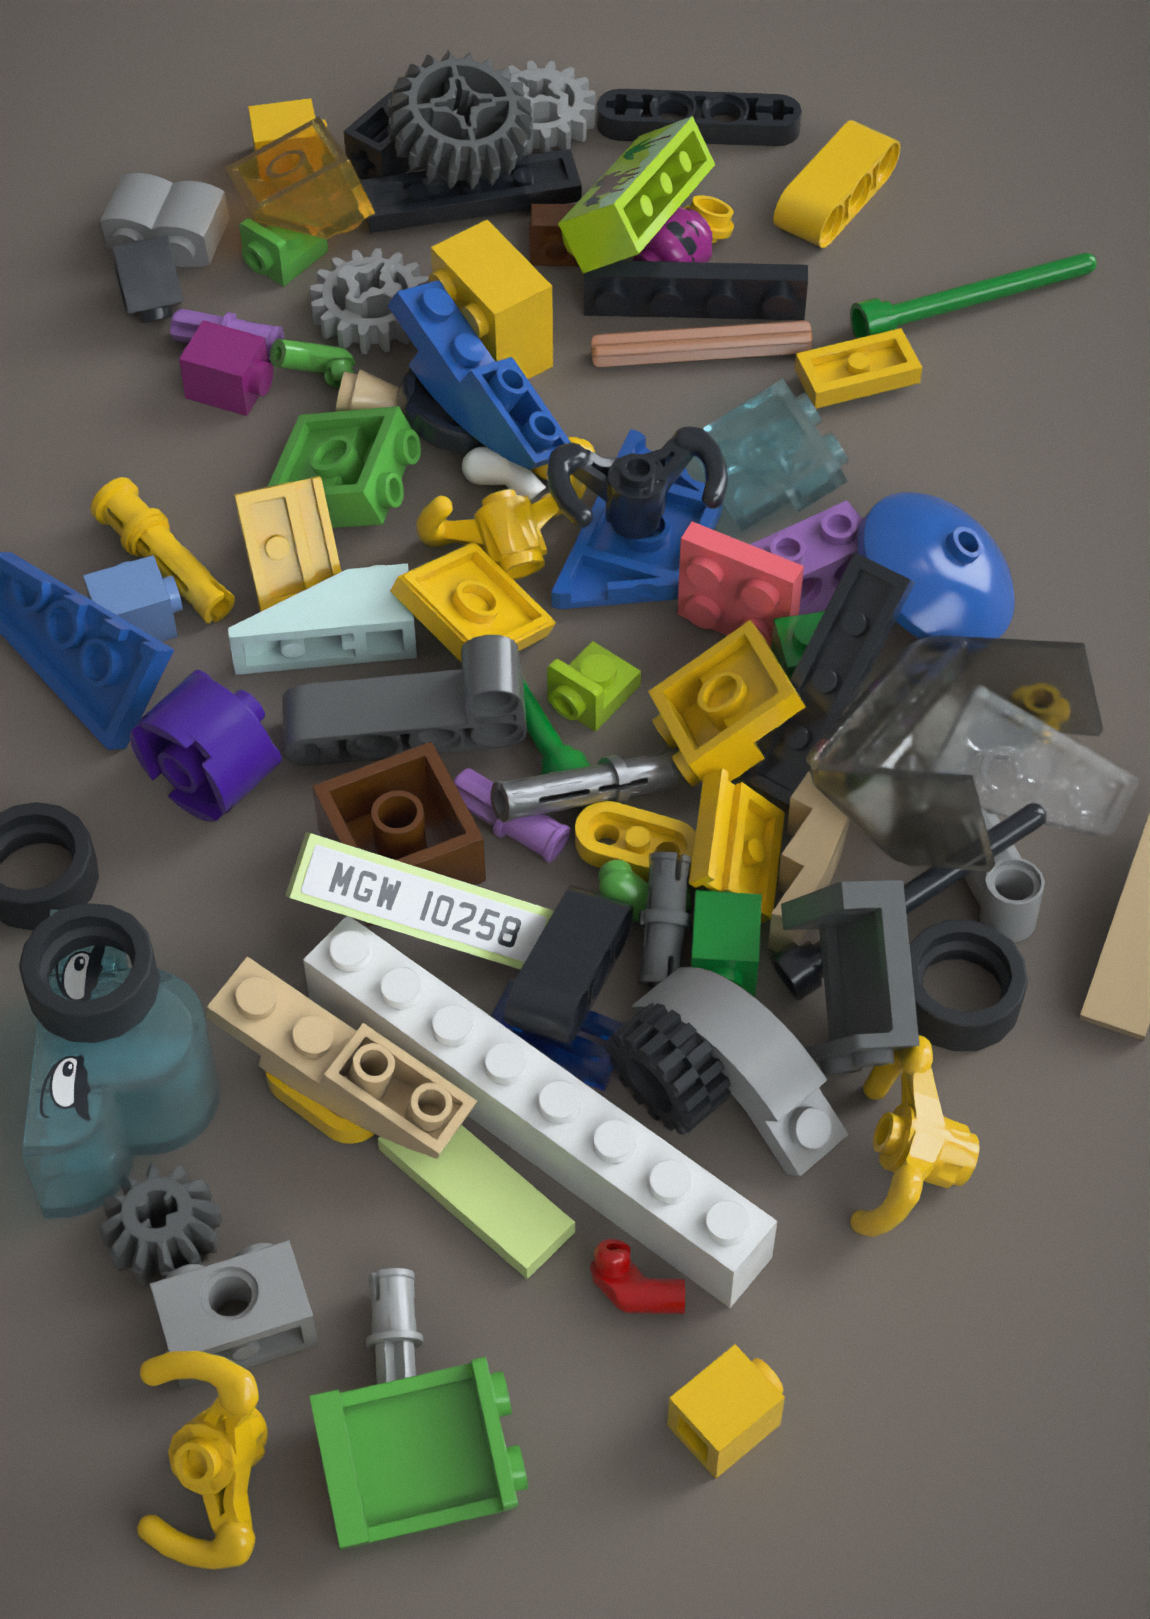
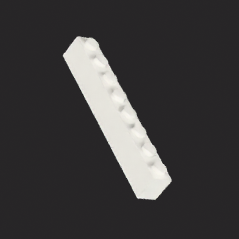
M346 916L303 959L309 998L356 1031L362 1023L366 1024L476 1099L477 1103L468 1117L727 1307H732L772 1259L777 1220L352 917Z

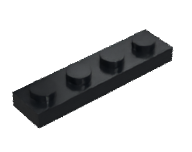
M571 149L526 155L522 157L521 162H516L515 168L511 171L510 175L499 173V177L495 180L493 186L479 178V182L473 190L465 181L459 180L450 189L446 178L439 176L429 183L426 175L427 170L360 180L361 197L370 233L531 209V204L575 203L582 198V184Z
M618 261L584 273V316L805 320L808 265Z
M854 552L790 679L806 707L786 720L782 725L760 738L757 746L764 759L744 772L740 778L741 780L790 805L792 794L847 718L915 584L914 581Z

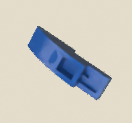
M439 280L396 292L387 306L418 350L409 367L426 390L464 430L490 450L528 470L548 464L549 456L556 447L571 442L513 357L497 362L494 361Z

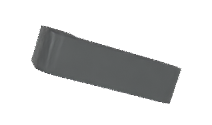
M483 635L468 640L462 646V669L294 686L288 689L282 696L284 756L287 760L296 764L325 765L386 759L431 741L438 754L503 748L520 743L526 738L527 725L523 674L518 646L509 637Z

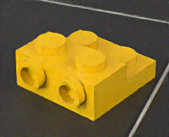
M751 620L648 691L660 712L652 721L672 750L677 747L680 749L679 752L672 756V759L692 787H695L700 782L703 783L704 776L721 768L729 772L728 781L730 782L741 776L764 759L756 741L806 707L764 637Z

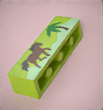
M693 116L639 136L558 223L562 231L564 245L567 251L575 257L582 273L638 255L715 166L714 160Z

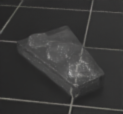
M979 684L970 689L915 798L970 810L983 808L989 814L1003 817L1010 816L1029 803H1037L1043 806L1046 811L1047 817L1043 825L1105 838L1114 835L1140 779Z

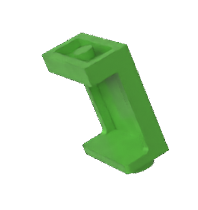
M486 1356L472 1359L468 1364L340 1393L339 1389L309 1396L340 1550L514 1510L518 1507L516 1492L528 1489V1481L519 1444L506 1447L500 1417L512 1415L503 1371L490 1373Z

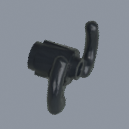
M688 426L678 429L673 437L659 450L645 454L630 453L620 458L600 457L577 443L570 442L560 445L549 456L547 478L550 493L559 510L576 527L584 528L589 526L593 520V513L576 494L571 485L570 475H573L605 501V518L607 522L611 523L613 530L618 535L627 539H642L648 537L659 528L660 518L665 511L666 493L693 457L700 459L705 469L706 482L701 499L703 504L709 509H717L722 505L728 487V472L721 449L711 435L703 428Z

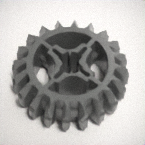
M447 50L441 61L427 54L421 66L410 64L405 72V77H398L397 83L393 87L392 99L388 101L387 108L389 140L395 142L397 157L409 158L408 164L411 172L420 169L427 170L426 175L429 183L439 176L446 178L450 189L459 180L465 181L473 190L476 184H478L479 178H482L493 186L495 180L499 177V173L510 175L511 171L515 168L516 162H521L522 157L526 154L528 140L531 139L533 124L531 123V100L524 97L523 83L511 82L509 68L498 71L493 70L491 57L483 63L473 61L470 51L463 59H455Z

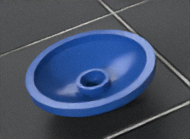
M899 492L884 497L865 515L859 527L857 537L858 554L915 582L896 619L899 625L920 640L937 648L953 652L966 653L984 649L1003 635L1010 625L1014 614L1015 595L1012 577L1000 548L977 520L958 506L944 499L917 492Z

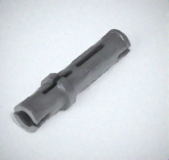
M666 751L624 760L618 755L602 757L598 760L597 765L550 772L548 774L505 782L497 781L491 788V804L496 818L499 821L502 820V823L510 822L513 819L563 811L602 801L625 804L632 796L663 790H674L678 783V768L672 759V754L670 752L666 753Z

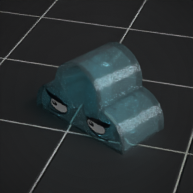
M50 910V916L59 910ZM90 946L75 950L60 960L50 973L48 979L51 990L55 994L67 1000L88 1001L106 996L121 986L131 973L132 968L129 966L126 953L113 947ZM158 969L160 983L155 1004L141 1023L120 1037L98 1043L71 1042L48 1032L37 1021L22 1157L45 1218L75 1217L97 1209L105 1203V1197L114 1196L120 1190L123 1174L129 1176L134 1155H158L177 1150L196 1139L214 1118L220 1102L221 1086L205 1013L200 999L194 990L177 976Z

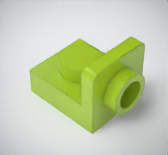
M594 641L569 665L556 658L547 666V701L564 718L572 721L577 720L595 732L641 686V670Z

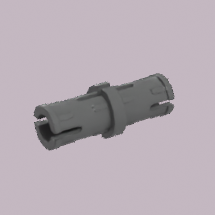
M654 852L649 854L650 864L645 911H639L638 921L639 927L644 928L641 971L638 984L643 987H650L651 983H653L652 988H654L681 967L685 930L689 931L691 928V915L686 913L687 884L691 857L685 854L679 855V859H677L678 853Z

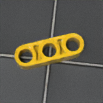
M848 121L783 191L774 211V225L813 245L826 248L891 176L899 158L900 142L856 121Z

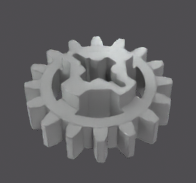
M528 61L527 70L520 71L513 65L507 67L509 68L511 82L523 83L524 97L531 100V123L533 124L531 139L528 140L525 156L530 155L533 149H541L542 153L551 152V147L558 146L561 150L571 149V139L579 142L586 140V129H594L596 101L595 91L589 90V80L587 77L575 79V69L572 67L559 72L556 70L554 61H549L544 69L537 68L534 61Z
M375 248L371 257L363 258L358 250H352V260L349 262H345L338 257L333 258V272L322 269L318 270V284L310 286L313 323L314 325H321L322 337L325 340L338 335L339 347L345 349L353 342L359 343L361 354H367L371 344H379L384 352H389L391 347L390 341L394 339L406 345L411 342L387 305L397 291L429 283L428 276H420V265L417 262L403 266L402 253L397 252L389 259L382 258L381 248Z

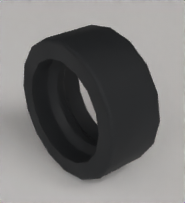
M35 802L12 806L0 813V864L14 851L26 845L38 843L61 845L72 854V863L59 879L44 887L22 890L10 888L0 883V921L9 927L34 930L39 923L57 911L88 903L93 897L99 880L91 835L78 816L61 806Z
M84 903L57 911L39 923L24 943L19 963L24 990L33 1015L48 1032L67 1041L98 1043L120 1037L141 1023L156 1002L160 976L149 933L132 914L112 905ZM90 946H106L116 948L130 957L131 973L121 986L106 996L88 1001L67 1000L51 990L48 979L50 973L60 960L75 950Z
M970 919L945 920L923 929L909 943L918 1035L927 1038L932 1045L954 1052L979 1051L1000 1042L1015 1027L1028 985L1025 959L1010 938L993 926ZM962 959L979 964L992 973L1000 984L1001 994L999 1000L995 1005L981 1011L961 1012L945 1007L929 996L924 988L923 976L925 970L929 966L943 960Z

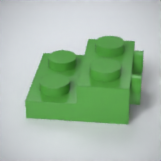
M399 406L299 415L268 486L320 476L332 528L383 525L389 508H397L402 503L404 489L401 479L406 466L414 465L419 461L421 454L420 440L417 433L411 429Z

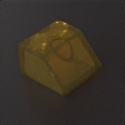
M319 116L225 167L228 176L255 221L329 239L336 234H344L356 229L365 218L375 213L350 160Z

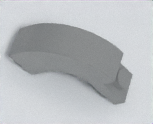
M679 967L631 1006L634 1013L637 1014L650 1003L654 1005L657 1003L663 1004L668 1012L673 1009L680 1014L682 1024L686 1025L689 1022L697 1029L695 1036L701 1042L706 1040L713 1049L709 1052L712 1058L720 1059L725 1068L721 1073L729 1077L731 1084L728 1089L747 1112L787 1175L802 1176L849 1135L819 1088L827 1081V1078L807 1050L770 1010L732 981L705 969Z

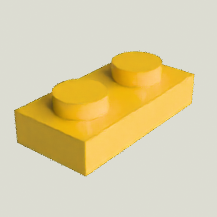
M902 328L796 353L795 371L814 409L918 384L921 381L923 368Z

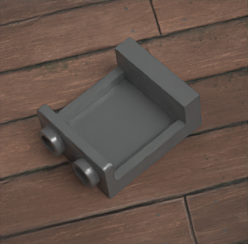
M903 880L840 881L782 903L783 930L819 929L829 1041L805 1047V1049L816 1063H821L823 1074L854 1073L862 1071V1067L894 1064L893 1052L920 1046Z

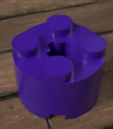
M194 670L148 711L130 733L132 749L149 777L154 781L162 773L175 787L168 797L189 814L209 822L217 821L222 815L230 812L282 761L279 750L271 742L266 730L260 723L265 718V712L260 703L245 690L239 689L233 694L224 686L213 681L209 675L201 670Z

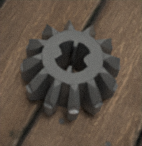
M150 1163L146 1172L147 1179L140 1183L123 1174L120 1185L124 1196L105 1197L103 1208L108 1219L102 1222L100 1227L103 1244L111 1248L109 1255L112 1264L119 1271L132 1268L134 1279L140 1282L142 1286L155 1272H161L162 1279H165L170 1272L182 1266L191 1264L202 1265L199 1254L217 1253L219 1240L214 1230L220 1227L222 1222L219 1205L210 1201L212 1198L210 1186L203 1178L190 1182L187 1170L183 1169L180 1164L164 1178L161 1177L158 1167ZM166 1221V1226L157 1228V1223Z

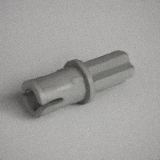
M404 1268L377 1270V1273L372 1272L368 1276L372 1307V1335L366 1338V1347L369 1350L375 1351L377 1384L416 1376L415 1349L422 1346L424 1340L423 1335L417 1332L415 1319V1273Z

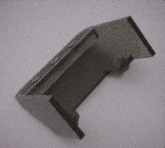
M945 635L930 636L909 644L809 751L806 760L814 786L890 859L896 862H901L908 866L926 865L990 873L995 866V861L973 775L960 773L974 756H987L998 761L1011 760L1021 756L1041 732L1099 736L1104 729L1085 644L1080 642Z

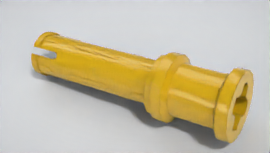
M120 477L105 484L92 500L90 507L91 515L100 524H109L121 536V546L130 555L144 558L154 555L162 577L165 578L171 575L174 577L179 594L193 606L207 624H210L211 621L214 623L219 622L227 616L234 606L235 596L220 584L190 551L170 532L168 518L159 509L149 508L140 499L138 487L129 478Z

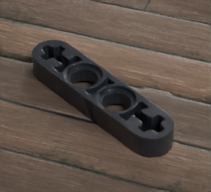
M612 89L600 96L597 102L598 131L603 136L617 141H635L641 135L681 121L665 120L660 117L664 113L672 112L684 115L685 118L683 119L693 116L706 144L785 146L798 138L801 127L802 109L800 104L794 98L782 94ZM643 114H649V117H643ZM727 114L735 116L737 120L733 122H719L714 120L713 117Z

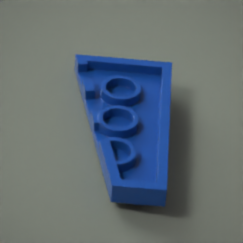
M0 552V634L107 750L127 748L130 742L131 730L139 723L174 649L12 552Z

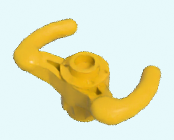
M570 475L571 485L578 497L582 499L586 486L573 475ZM501 490L488 495L482 500L483 507L475 513V519L445 520L451 514L453 507L449 498L440 495L423 508L416 521L417 536L425 545L439 547L452 542L463 545L475 542L513 580L532 575L545 566L543 555L547 553V548L540 530L552 517L562 515L563 513L559 510L551 493L545 494L539 501L531 505L528 496L516 495L514 490Z
M919 1035L920 1046L893 1052L894 1064L874 1066L863 1085L864 1093L869 1099L880 1100L885 1097L895 1080L902 1073V1104L898 1105L892 1113L886 1112L883 1114L873 1136V1148L879 1153V1163L885 1170L894 1172V1175L892 1176L888 1194L880 1206L873 1210H857L852 1214L850 1218L851 1228L860 1235L877 1237L893 1230L899 1225L919 1201L923 1181L947 1189L952 1185L958 1187L964 1185L971 1177L978 1160L979 1140L977 1135L971 1133L967 1125L951 1120L942 1114L931 1068L933 1062L932 1046L930 1041Z
M171 1351L147 1359L141 1364L139 1373L141 1380L149 1386H157L172 1380L195 1379L209 1382L217 1390L218 1397L212 1406L178 1430L172 1436L168 1450L171 1470L185 1488L202 1495L211 1527L216 1536L211 1541L195 1538L178 1531L157 1515L150 1514L140 1519L137 1526V1534L144 1542L163 1556L187 1566L212 1570L242 1566L249 1560L256 1539L252 1526L247 1491L251 1468L263 1458L266 1452L264 1446L268 1437L265 1419L255 1408L259 1400L255 1378L249 1370L233 1361L202 1351Z

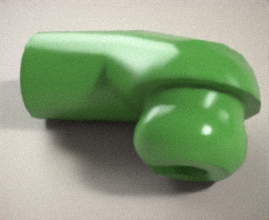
M277 339L272 344L270 360L274 367L324 373L325 382L334 388H340L345 371L355 374L353 366L356 364L353 355L345 348L286 339Z
M608 861L600 868L598 873L600 895L633 905L634 916L632 922L638 923L639 911H645L648 883L634 873L631 865L626 861ZM687 886L686 913H690L692 911V903Z

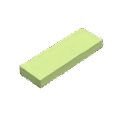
M463 1125L460 1126L437 1159L403 1147L385 1138H378L379 1150L526 1279L575 1233L574 1220Z

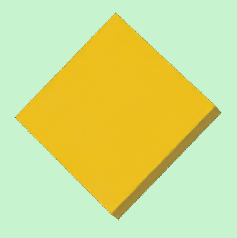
M475 542L398 576L390 590L461 663L462 646L472 638L483 635L509 637L516 642L520 651L546 638L556 624L553 618Z

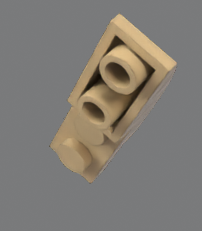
M248 956L206 1008L205 1018L259 1054L261 1057L258 1066L342 1118L382 1138L436 1159L439 1157L477 1103L476 1099L366 1024L362 1023L357 1031Z

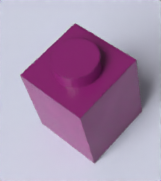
M205 320L201 322L179 358L186 399L248 416L258 397L265 396L272 384L274 368L268 362L265 337Z

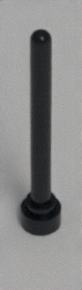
M1037 803L1025 805L904 885L906 914H909L1040 828L1045 823L1047 817L1043 806ZM807 940L799 946L792 942L770 956L778 976L797 1000H802L822 987L823 966L820 940L814 944Z

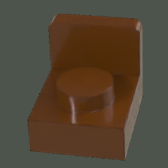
M531 204L529 242L530 263L532 266H579L575 257L567 251L563 242L562 231L558 225L576 204Z

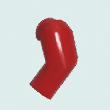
M607 1239L595 1247L593 1252L594 1260L590 1264L593 1282L620 1311L643 1314H685V1279L646 1278L631 1261V1248L629 1245L619 1239Z

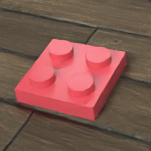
M691 522L681 537L677 615L688 619L700 628L713 629L727 636L751 620L771 649L774 619L799 615L804 566Z

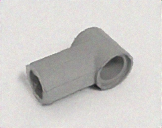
M983 808L964 813L957 822L946 828L944 843L950 854L998 824L1000 820L996 814H989ZM1012 845L966 875L964 879L980 905L979 922L993 926L1013 942H1021L1030 937L1036 928L1045 881L1042 872L1037 866L1022 859L1015 846Z

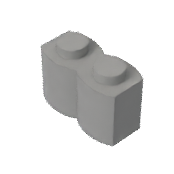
M128 173L121 176L100 223L108 250L112 246L168 235L175 266L204 267L210 265L230 217L225 192L220 188L198 181L172 183L151 174Z

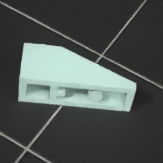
M408 564L373 565L364 568L346 569L229 627V642L235 675L417 658L414 616L390 592L397 577L409 571Z

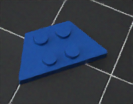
M630 429L616 458L630 453L645 454L652 451L646 447V437L639 431ZM685 468L666 493L665 511L660 518L659 528L648 537L627 539L618 535L613 530L611 523L607 522L605 518V501L597 496L591 509L593 520L589 526L581 529L551 591V607L571 609L678 600L681 537L691 522L714 530L722 514V505L717 509L707 508L701 499L705 483L692 479Z

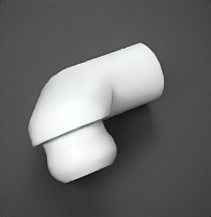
M487 447L475 448L469 451L463 458V474L473 484L506 485L509 490H514L516 495L528 496L530 502L546 488L531 470L508 461Z

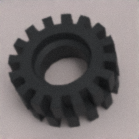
M650 1003L607 1039L606 1052L612 1056L609 1061L613 1069L621 1072L622 1075L618 1078L623 1086L630 1087L635 1093L632 1096L639 1105L644 1103L648 1107V1114L657 1121L661 1118L665 1128L670 1131L676 1129L678 1134L684 1135L686 1132L692 1131L730 1097L731 1091L728 1087L731 1084L729 1077L721 1073L725 1068L720 1059L712 1058L709 1052L713 1050L706 1040L701 1042L695 1036L697 1029L689 1022L686 1025L682 1024L680 1014L673 1009L668 1012L665 1005Z

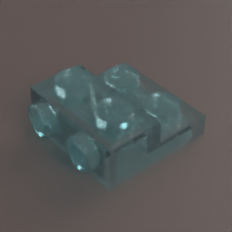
M783 378L703 428L719 445L726 461L728 487L723 505L741 533L790 502L797 513L848 482L840 467L849 462L839 442L832 432L821 437L815 426L820 424L822 419L805 392L795 398ZM694 457L698 465L702 469L703 473L705 474V469L702 461L697 457Z

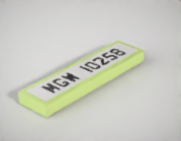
M309 832L305 833L285 896L294 900L517 969L522 968L554 910Z

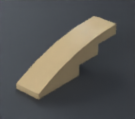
M854 709L849 713L790 798L787 833L794 837L781 854L777 890L785 894L771 914L768 948L775 952H778L792 942L799 946L807 930H783L781 904L829 886L842 855L855 800L864 714Z
M1150 813L1079 1018L1080 1020L1142 1041L1145 1039L1150 1024Z

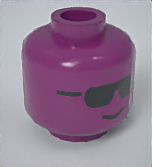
M678 207L638 255L633 256V261L708 263L712 257L713 240L710 226L698 212Z

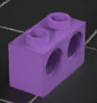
M846 500L750 545L804 566L799 615L816 613L827 608L854 552L858 553L857 537L863 519Z

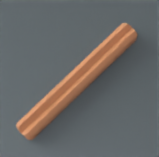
M798 320L595 334L591 339V358L595 367L605 368L796 355V353L811 350L813 341L812 330L808 321Z

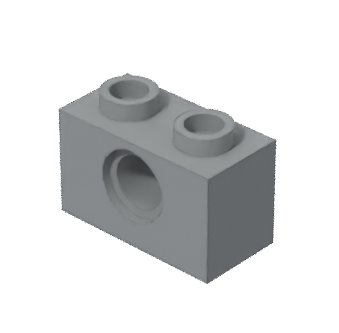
M290 1240L275 1245L271 1243L253 1244L240 1250L234 1258L208 1266L200 1264L182 1266L170 1272L165 1279L150 1283L169 1352L202 1351L225 1357L243 1368H248L319 1345L313 1313ZM242 1300L249 1303L246 1310L238 1315L222 1316L217 1314L218 1310L227 1302ZM195 1379L178 1380L180 1389L205 1382Z

